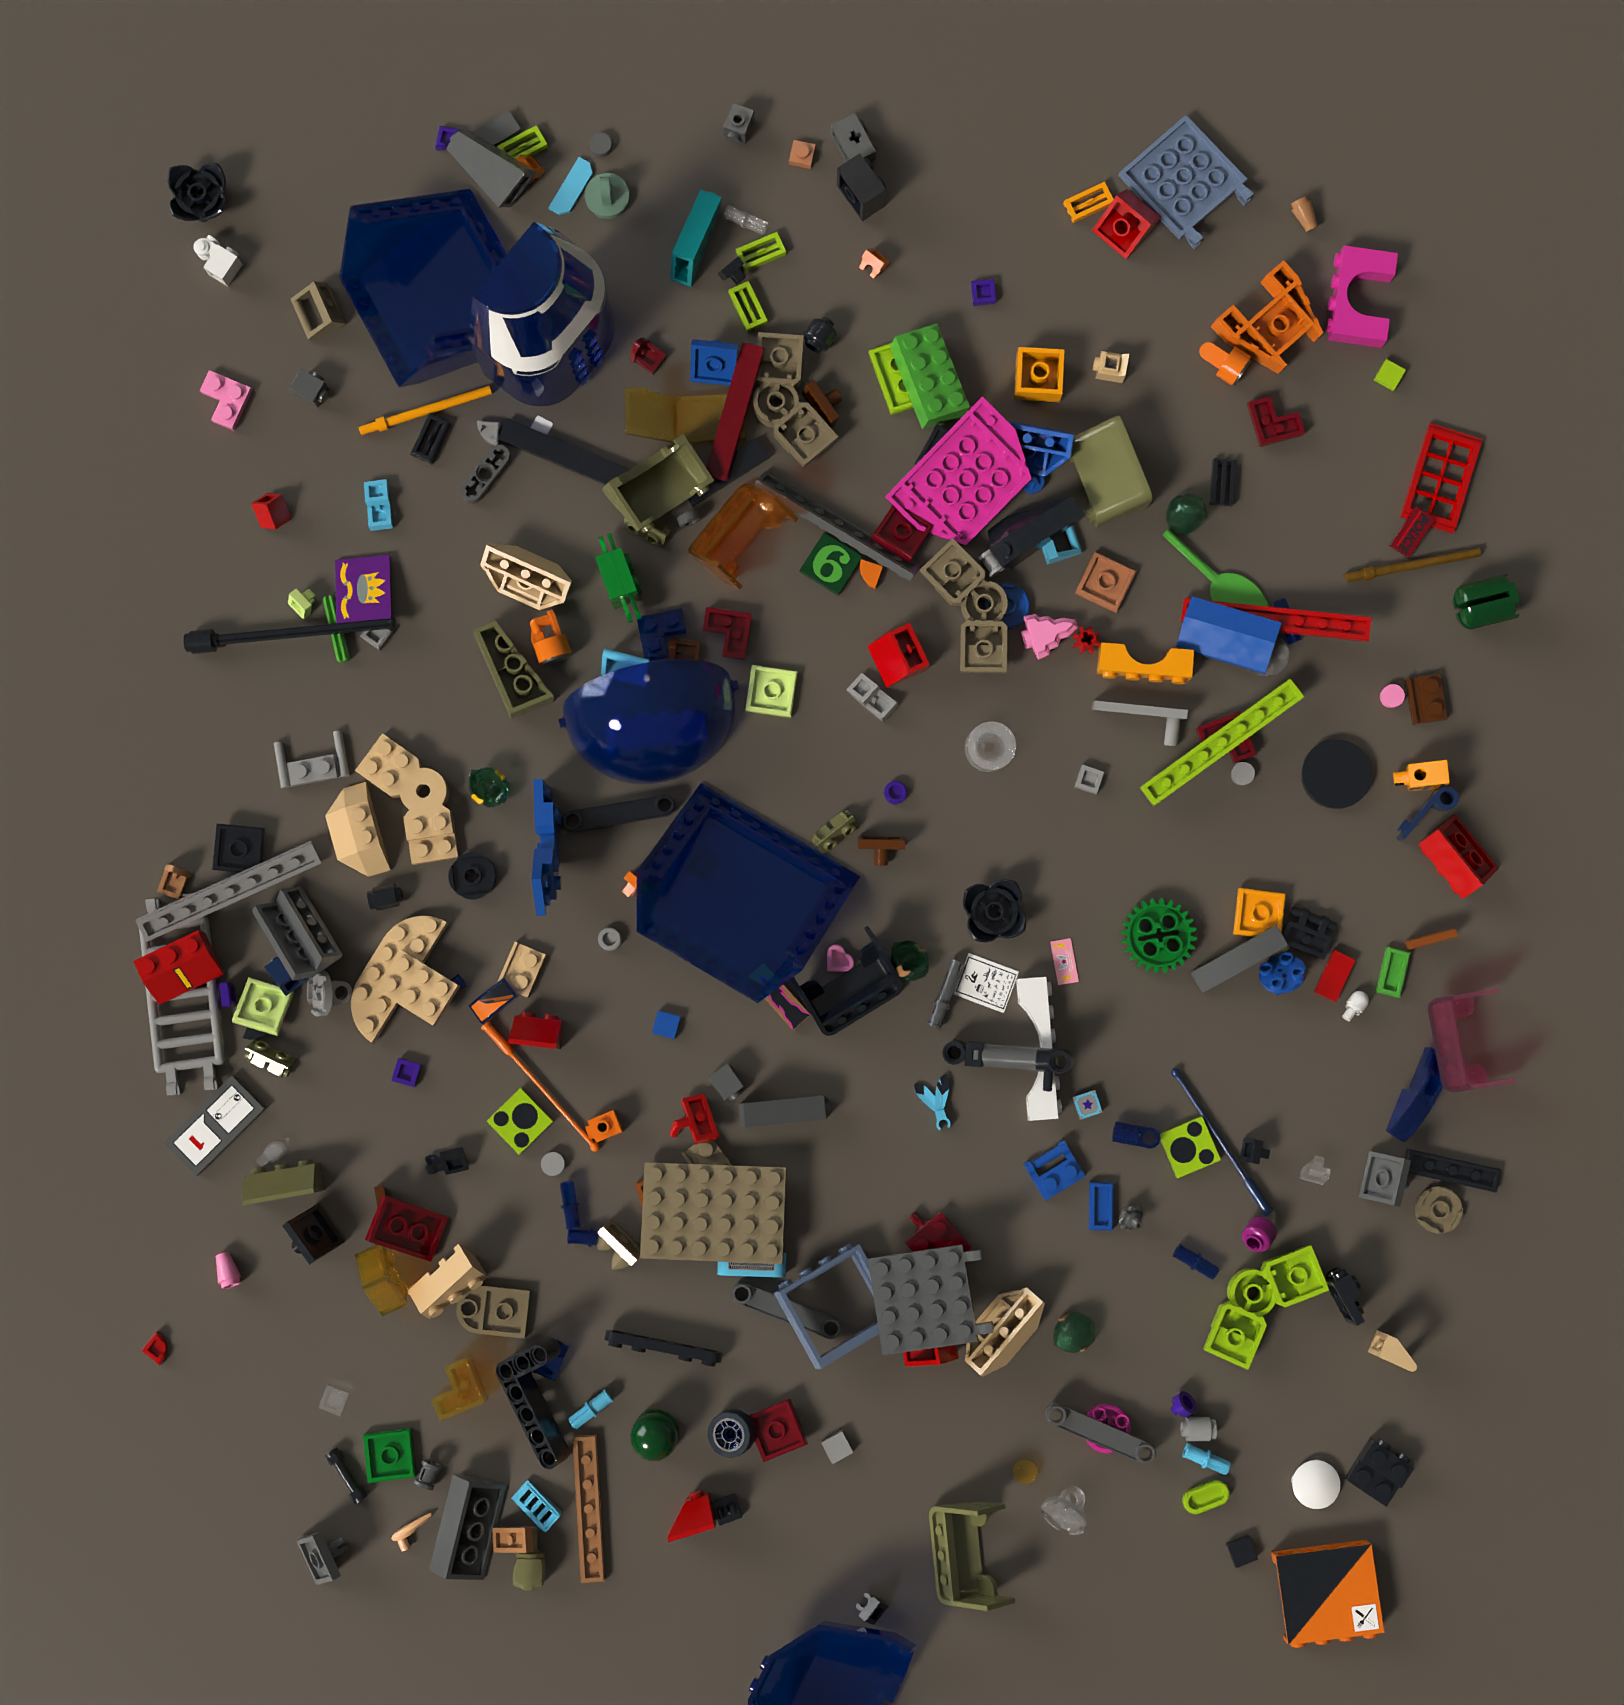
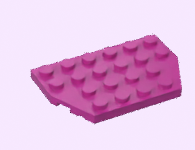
M982 396L885 498L918 530L925 531L927 527L914 520L903 508L934 525L930 534L949 540L953 538L956 542L967 545L1032 478L1016 429Z

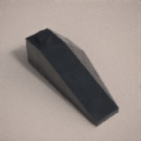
M1070 496L1005 517L987 530L990 548L1002 567L1013 569L1083 518L1085 514L1074 496Z

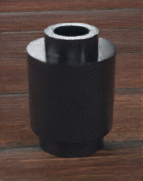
M394 883L372 888L371 891H367L368 904L371 910L376 909L377 911L400 906V901H403L401 887L397 888Z

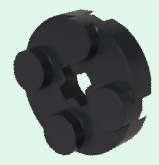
M466 853L458 857L453 865H451L448 879L451 888L459 896L469 900H477L492 892L496 882V871L488 858L478 853ZM470 870H474L476 874H479L474 883H471L470 879H466V875L470 874Z

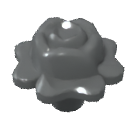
M1130 1206L1122 1209L1119 1216L1120 1228L1122 1230H1132L1133 1227L1140 1229L1143 1226V1222L1140 1220L1143 1216L1142 1208L1140 1206Z

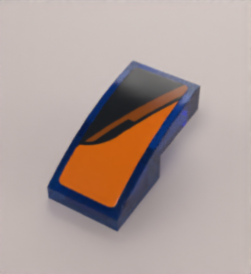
M503 978L473 1001L469 1007L483 1025L519 996L506 978Z

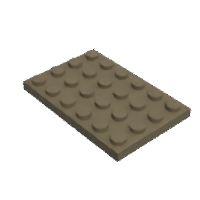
M645 1162L640 1258L783 1264L787 1168Z

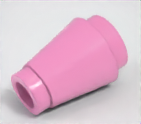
M230 1252L216 1255L218 1284H221L222 1289L239 1285L242 1276Z

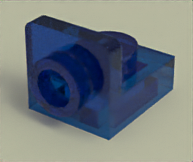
M559 1340L557 1341L561 1347L560 1355L547 1364L533 1370V1373L553 1381L556 1380L569 1348L568 1345L563 1344Z

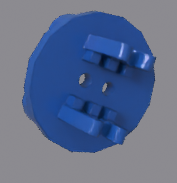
M1283 952L1281 955L1273 957L1259 966V979L1262 986L1268 991L1275 993L1276 996L1296 990L1306 979L1307 971L1303 961L1293 956L1291 952Z

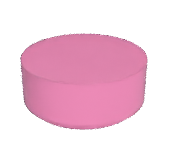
M1396 684L1387 685L1380 692V701L1388 708L1399 706L1405 698L1403 689Z

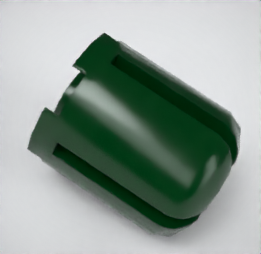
M1509 574L1464 584L1455 590L1453 607L1454 609L1465 608L1460 613L1455 614L1458 622L1464 628L1475 629L1519 617L1520 614L1515 615V603L1520 602L1515 583H1509L1506 578Z

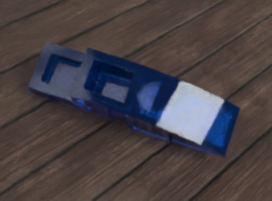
M1424 1048L1409 1089H1402L1386 1132L1401 1142H1406L1422 1124L1435 1104L1446 1079L1441 1074L1447 1058L1433 1048Z

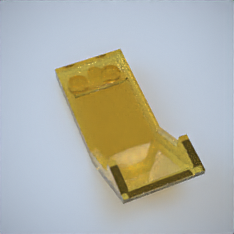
M648 387L625 388V434L670 443L684 434L689 443L714 442L727 394L680 397L649 391ZM746 419L739 441H746Z

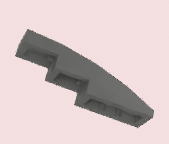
M1277 925L1194 970L1191 972V975L1201 993H1204L1285 948L1288 944Z

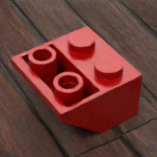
M910 623L888 632L867 646L886 688L929 669L928 659Z

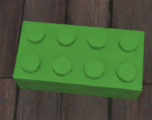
M938 324L895 336L890 349L922 430L963 417L970 406Z

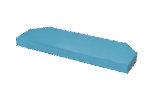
M578 157L548 207L549 210L558 215L571 212L593 175L590 162Z

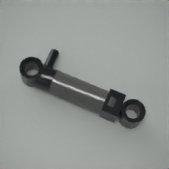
M954 1040L947 1043L942 1051L944 1060L952 1065L965 1061V1066L994 1067L1044 1072L1043 1091L1047 1092L1052 1091L1053 1073L1063 1074L1071 1070L1075 1062L1073 1054L1066 1049L991 1044L978 1041H968L965 1043L961 1040ZM953 1046H957L961 1050V1056L958 1059L954 1058L951 1054ZM1058 1055L1066 1058L1067 1064L1064 1068L1056 1064L1055 1060Z

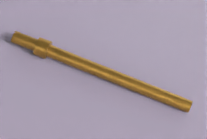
M1480 548L1469 549L1376 568L1372 566L1363 567L1360 571L1345 573L1344 578L1346 582L1362 579L1364 581L1374 580L1377 576L1481 557Z

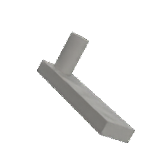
M1093 701L1092 710L1167 717L1164 745L1178 746L1181 719H1187L1188 710L1104 701Z

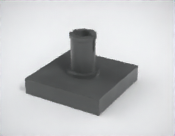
M1369 1151L1359 1197L1401 1207L1403 1194L1410 1185L1407 1176L1411 1160Z
M320 1531L296 1540L316 1585L333 1581L341 1576L333 1558L348 1550L347 1545L337 1548L346 1543L342 1537L327 1545Z

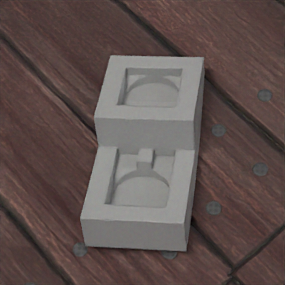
M863 673L846 689L849 694L883 723L899 706L895 700L880 690L879 686Z

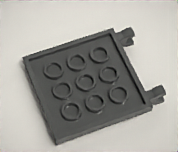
M963 1244L868 1258L883 1355L973 1343L979 1341L978 1334L993 1333V1321L977 1324L975 1322L966 1266L967 1261L982 1259L981 1249L964 1251Z

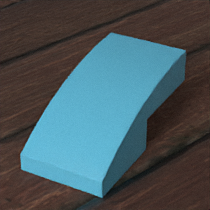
M387 479L364 482L365 503L367 505L370 531L393 528Z

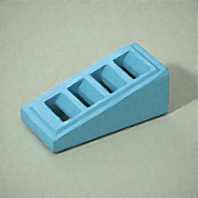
M529 1480L511 1498L545 1533L563 1513ZM529 1489L532 1493L525 1501L521 1500L520 1498ZM536 1496L539 1500L530 1508L528 1504ZM543 1503L545 1508L539 1514L535 1513L536 1509ZM550 1510L552 1514L544 1521L542 1517Z

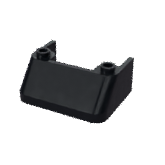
M868 926L864 929L871 943L864 946L859 952L858 957L861 964L823 987L815 980L807 981L799 986L793 974H788L790 981L817 1026L826 1036L834 1035L898 996L903 989V985L884 948Z

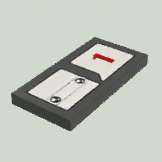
M231 1075L163 1143L195 1176H198L266 1108L234 1075Z

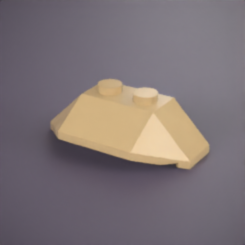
M486 545L480 566L485 570L498 592L538 610L562 604L566 601L572 580L558 564L518 546Z
M367 782L343 788L325 815L337 860L368 877L391 871Z
M1028 1288L998 1294L975 1321L976 1324L993 1321L994 1331L989 1334H978V1342L966 1343L965 1361L982 1377L1006 1366L1038 1329L1045 1303Z

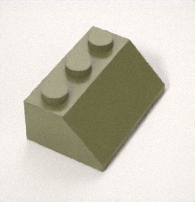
M311 1159L299 1161L298 1167L289 1168L288 1163L274 1166L275 1171L266 1172L265 1168L251 1170V1175L244 1176L242 1204L248 1205L324 1191L320 1163L313 1164Z

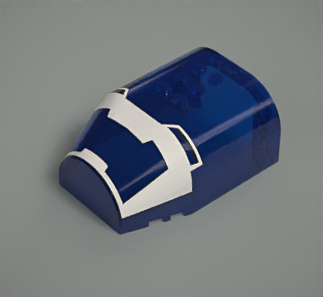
M533 222L472 296L471 314L476 317V320H471L469 323V327L474 330V333L471 331L468 334V340L484 375L516 400L532 406H549L565 400L580 385L583 386L589 380V373L594 367L598 368L605 358L604 355L608 351L614 337V317L604 278L598 264L586 251L558 230H553L550 227Z

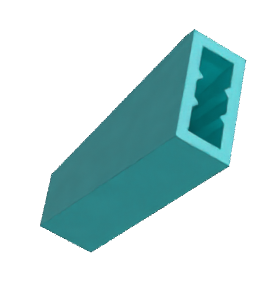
M700 189L672 251L670 280L689 287L692 286L721 211V196Z

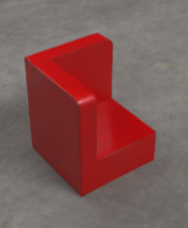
M266 493L251 503L261 528L276 530L291 520L283 494Z

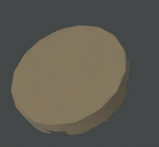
M1432 1186L1423 1190L1417 1197L1414 1206L1415 1216L1419 1224L1425 1230L1436 1234L1454 1230L1461 1222L1463 1207L1459 1196L1453 1190L1443 1186Z

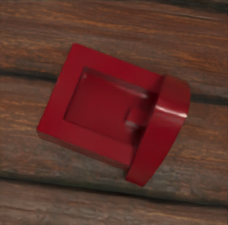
M644 337L634 342L630 352V361L636 362L652 375L667 358L664 352Z

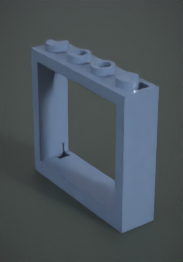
M849 1243L838 1250L839 1255L834 1258L829 1255L818 1261L820 1266L813 1270L811 1267L806 1268L798 1273L800 1278L793 1282L791 1279L784 1281L778 1285L780 1290L774 1293L815 1369L824 1368L878 1335V1322H874L832 1349L819 1355L787 1294L852 1257L873 1295L868 1259L860 1244L851 1246Z

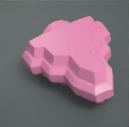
M1037 614L1024 616L1026 630L1021 631L1025 648H1033L1037 659L1040 660L1049 656L1050 650L1058 647L1060 640L1069 637L1078 628L1076 619L1060 618L1054 620L1049 616L1039 617Z

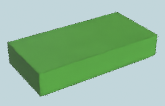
M1386 947L1376 993L1400 998L1410 952Z

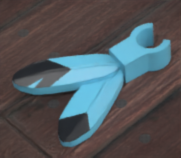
M943 1075L938 1080L935 1096L923 1084L915 1083L914 1090L917 1096L935 1112L937 1129L941 1130L939 1127L941 1120L947 1121V1127L950 1128V1121L944 1111L949 1091L948 1077Z

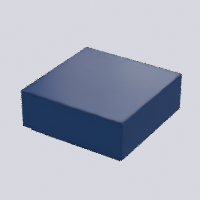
M658 1011L652 1033L675 1039L681 1017Z

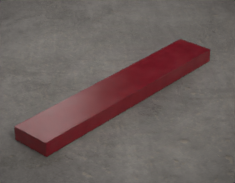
M742 342L706 467L714 479L728 482L766 350L764 347Z

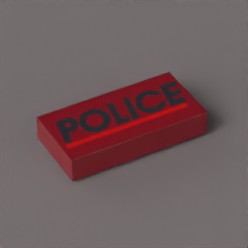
M1414 507L1389 546L1405 557L1410 558L1435 521V518L1418 507Z

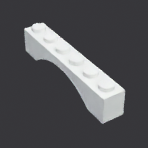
M1046 977L1017 979L1018 1004L1027 1012L1034 1023L1039 1037L1040 1048L1052 1049V1043H1056L1055 1029H1051L1050 1019H1054L1053 1005H1049L1048 996H1052L1051 982H1047ZM1038 1071L1034 1085L1026 1096L1028 1121L1058 1119V1114L1062 1113L1061 1100L1056 1097V1090H1060L1059 1076H1055V1073H1053L1052 1091L1047 1092L1043 1091L1044 1072Z

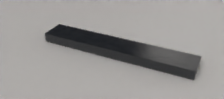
M508 418L498 438L499 441L604 485L615 477H619L621 474L631 470Z

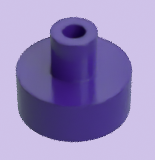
M1181 1391L1173 1397L1171 1411L1174 1415L1179 1414L1182 1417H1188L1196 1412V1403L1189 1393Z

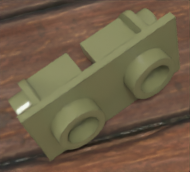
M624 518L623 528L662 549L665 539L672 532V530L668 529L669 526L658 520L653 522L655 526L647 532L643 533L642 530L637 532Z
M847 810L845 812L841 811L829 821L834 828L830 830L824 825L813 834L814 837L811 838V841L818 847L822 855L827 851L833 850L837 843L843 838L852 835L859 826L854 816Z
M254 1040L245 1048L247 1052L244 1058L248 1059L249 1063L264 1068L266 1062L270 1064L267 1071L281 1078L289 1076L291 1072L289 1067L297 1061L289 1053L278 1051L264 1041Z

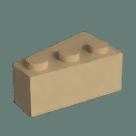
M460 1244L453 1248L455 1253L448 1260L442 1258L438 1262L440 1267L433 1274L427 1272L408 1290L419 1312L429 1319L439 1316L445 1307L459 1302L465 1293L469 1290L477 1289L488 1278L476 1256Z

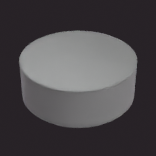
M1239 762L1231 770V779L1240 786L1249 784L1255 777L1253 766L1247 762Z
M607 927L599 933L598 943L604 950L614 951L621 945L622 936L617 929Z
M547 1153L541 1160V1168L547 1175L556 1176L564 1170L565 1159L560 1153Z

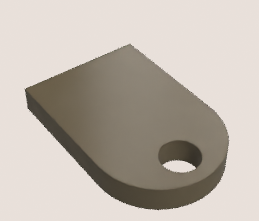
M481 1285L477 1289L469 1290L457 1303V1318L460 1324L472 1333L525 1339L531 1290ZM467 1301L475 1305V1312L472 1315H467L463 1312V1304Z

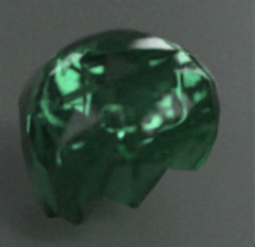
M1192 494L1176 496L1171 500L1166 511V522L1169 529H1172L1176 534L1183 532L1184 535H1188L1191 532H1195L1203 521L1208 518L1203 499Z

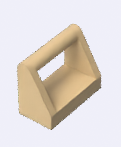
M1376 1331L1368 1352L1408 1371H1416V1363L1399 1340L1381 1331Z

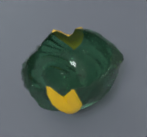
M491 767L477 770L472 769L470 771L469 791L472 795L471 797L478 804L494 808L507 801L509 781L503 773Z

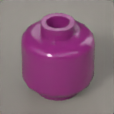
M1264 1217L1250 1219L1242 1231L1244 1244L1247 1248L1256 1252L1268 1250L1277 1236L1275 1225Z

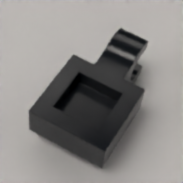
M463 1147L439 1152L440 1157L436 1155L425 1157L427 1162L425 1168L428 1174H435L444 1170L445 1174L449 1175L469 1170V1163Z

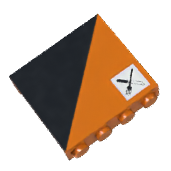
M1367 1540L1271 1552L1272 1561L1277 1566L1286 1636H1283L1288 1645L1300 1648L1310 1642L1323 1645L1330 1643V1640L1333 1639L1346 1642L1354 1640L1356 1636L1375 1638L1377 1634L1384 1633L1372 1544Z

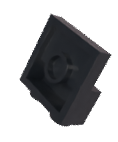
M1340 1267L1327 1272L1328 1277L1325 1280L1329 1292L1345 1321L1355 1326L1364 1323L1365 1320L1362 1317L1365 1314L1358 1301L1354 1302V1299L1361 1296L1358 1290L1361 1286L1354 1275L1351 1276L1345 1269H1340Z
M1369 1438L1344 1479L1387 1507L1398 1488L1404 1486L1414 1467L1409 1465L1411 1459L1400 1452L1396 1456L1389 1451L1391 1446L1378 1438L1377 1442Z

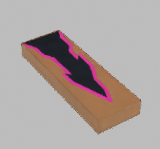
M764 963L746 978L792 1030L796 1029L810 1016V1013Z

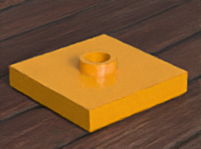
M1238 888L1233 935L1255 937L1277 925L1282 934L1286 894Z

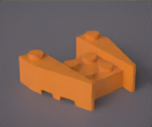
M1284 260L1260 282L1274 298L1268 305L1248 321L1233 304L1210 326L1225 344L1232 348L1238 347L1250 355L1251 359L1277 374L1287 366L1280 355L1306 333L1315 342L1323 334L1318 319L1315 318L1311 310V303L1303 292L1300 278Z

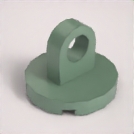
M603 173L596 175L589 181L585 189L584 196L587 207L599 218H616L629 205L630 193L628 186L621 177L615 174Z

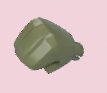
M532 1527L533 1552L516 1553V1558L518 1559L514 1566L512 1582L514 1587L524 1591H533L535 1588L542 1587L545 1582L546 1557L545 1552L538 1549L539 1527Z

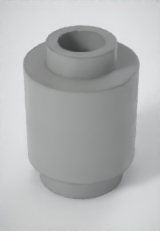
M1185 1417V1421L1181 1422V1436H1185L1186 1441H1210L1217 1437L1215 1419H1210L1209 1417Z

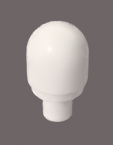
M1363 991L1354 992L1346 1002L1345 1007L1347 1010L1342 1017L1350 1022L1354 1015L1359 1016L1369 1004L1368 995Z

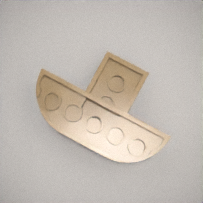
M432 916L411 917L395 925L381 941L358 978L351 997V1012L355 1025L371 1043H375L398 1004L431 1025H437L460 986L424 963L449 923Z

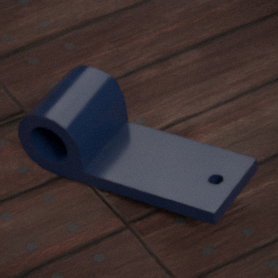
M1446 786L1435 790L1409 822L1405 819L1399 826L1397 831H1401L1396 839L1399 841L1404 840L1430 807L1439 812L1454 808L1459 801L1457 791L1452 787Z

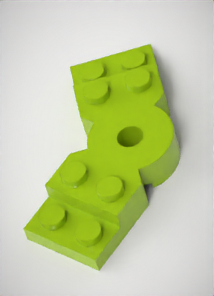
M1307 1245L1292 1252L1283 1253L1265 1260L1260 1270L1246 1268L1235 1273L1227 1287L1229 1301L1219 1305L1211 1323L1212 1328L1203 1350L1249 1370L1267 1327L1263 1315L1267 1314L1274 1307L1275 1303L1286 1308L1329 1291L1312 1245ZM1250 1287H1256L1258 1290V1294L1254 1299H1249L1247 1296V1291Z

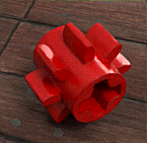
M1081 626L1079 628L1080 635L1073 634L1072 636L1073 639L1077 640L1073 648L1078 647L1081 650L1080 655L1084 651H1089L1090 654H1093V646L1099 647L1101 644L1096 641L1100 633L1095 634L1092 631V626L1088 630H1084ZM1084 636L1086 639H1091L1089 645L1087 642L1082 643Z

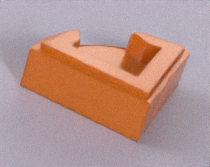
M861 559V576L869 587L876 589L883 566Z

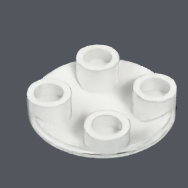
M1319 1459L1303 1463L1291 1479L1296 1498L1303 1505L1312 1509L1328 1507L1336 1500L1340 1492L1338 1473L1330 1464Z

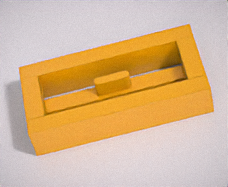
M1104 181L1064 200L1063 205L1067 208L1072 222L1075 223L1109 207L1113 197ZM1103 190V194L1072 207V204ZM1107 198V200L1076 214V212Z

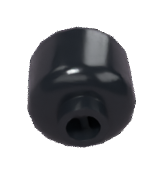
M826 317L813 319L803 334L804 344L816 353L827 351L837 336V332L833 327L834 323Z

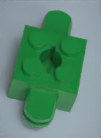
M609 533L607 537L612 551L608 552L603 536L598 537L604 554L596 556L595 559L613 608L623 607L627 620L631 623L633 620L627 605L632 603L637 620L642 619L636 604L637 601H640L638 594L642 593L636 574L631 576L630 572H633L634 568L629 554H623L622 548H616L612 534Z

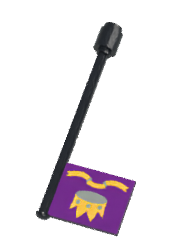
M390 555L335 560L336 624L221 635L215 633L213 629L190 631L189 634H184V648L186 652L199 654L216 652L217 647L226 644L383 629L395 630L397 622L392 617Z

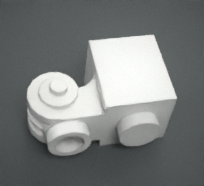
M210 235L207 238L198 239L194 243V251L201 260H208L203 268L209 276L228 287L243 265L238 258L239 254L230 247L224 249L219 246V241Z

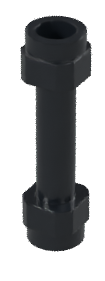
M338 1448L326 1454L325 1457L330 1466L334 1465L351 1492L349 1494L350 1499L357 1504L366 1498V1491L363 1486L359 1487L342 1461L344 1456Z

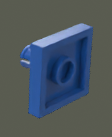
M692 339L690 381L730 386L737 362L738 344L724 343L720 340Z

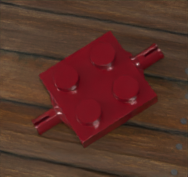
M917 1211L908 1217L918 1227L914 1235L905 1241L912 1252L963 1244L964 1251L972 1249V1246L941 1211L932 1219L926 1221L920 1217Z

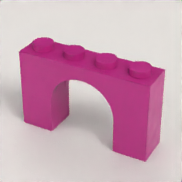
M1344 245L1340 252L1335 254L1333 265L1337 267L1336 275H1333L1331 280V288L1334 289V293L1328 303L1331 317L1327 319L1325 332H1328L1329 341L1378 348L1383 347L1387 341L1390 319L1367 316L1355 311L1348 301L1347 289L1348 285L1352 282L1362 279L1390 283L1396 273L1398 253Z

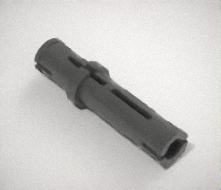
M950 959L936 1000H933L932 1005L934 1006L926 1025L941 1030L947 1010L949 1011L951 1008V998L965 965L964 963Z

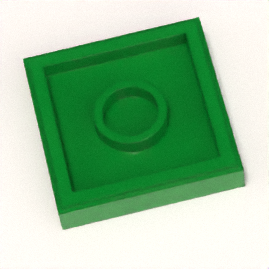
M412 1428L363 1434L368 1483L414 1478L417 1476Z

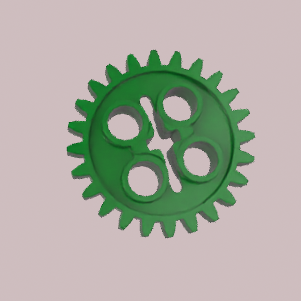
M1151 898L1149 906L1145 901L1140 902L1142 909L1134 906L1133 911L1135 915L1131 913L1126 914L1130 922H1122V925L1127 927V930L1120 932V934L1126 936V939L1122 940L1121 944L1128 945L1123 952H1131L1132 955L1128 960L1137 959L1136 967L1144 964L1145 972L1150 967H1153L1154 974L1158 973L1159 968L1162 969L1163 973H1167L1168 966L1173 971L1177 970L1176 962L1181 966L1184 965L1182 957L1191 958L1187 950L1195 949L1190 944V941L1197 940L1196 937L1191 936V933L1196 931L1197 928L1189 926L1194 920H1186L1185 917L1188 911L1181 913V904L1175 908L1172 907L1173 900H1169L1166 905L1163 898L1159 899L1158 904ZM1164 916L1172 918L1173 926L1171 929L1163 926L1162 920ZM1141 920H1146L1150 923V931L1148 933L1140 930L1139 923ZM1157 930L1159 933L1176 930L1179 932L1178 935L1161 938L1160 942L1158 938L1145 941L1138 940V937L1153 935L1157 933ZM1169 939L1175 940L1178 944L1175 952L1167 948V941ZM1146 943L1152 944L1155 948L1152 956L1144 952V945Z

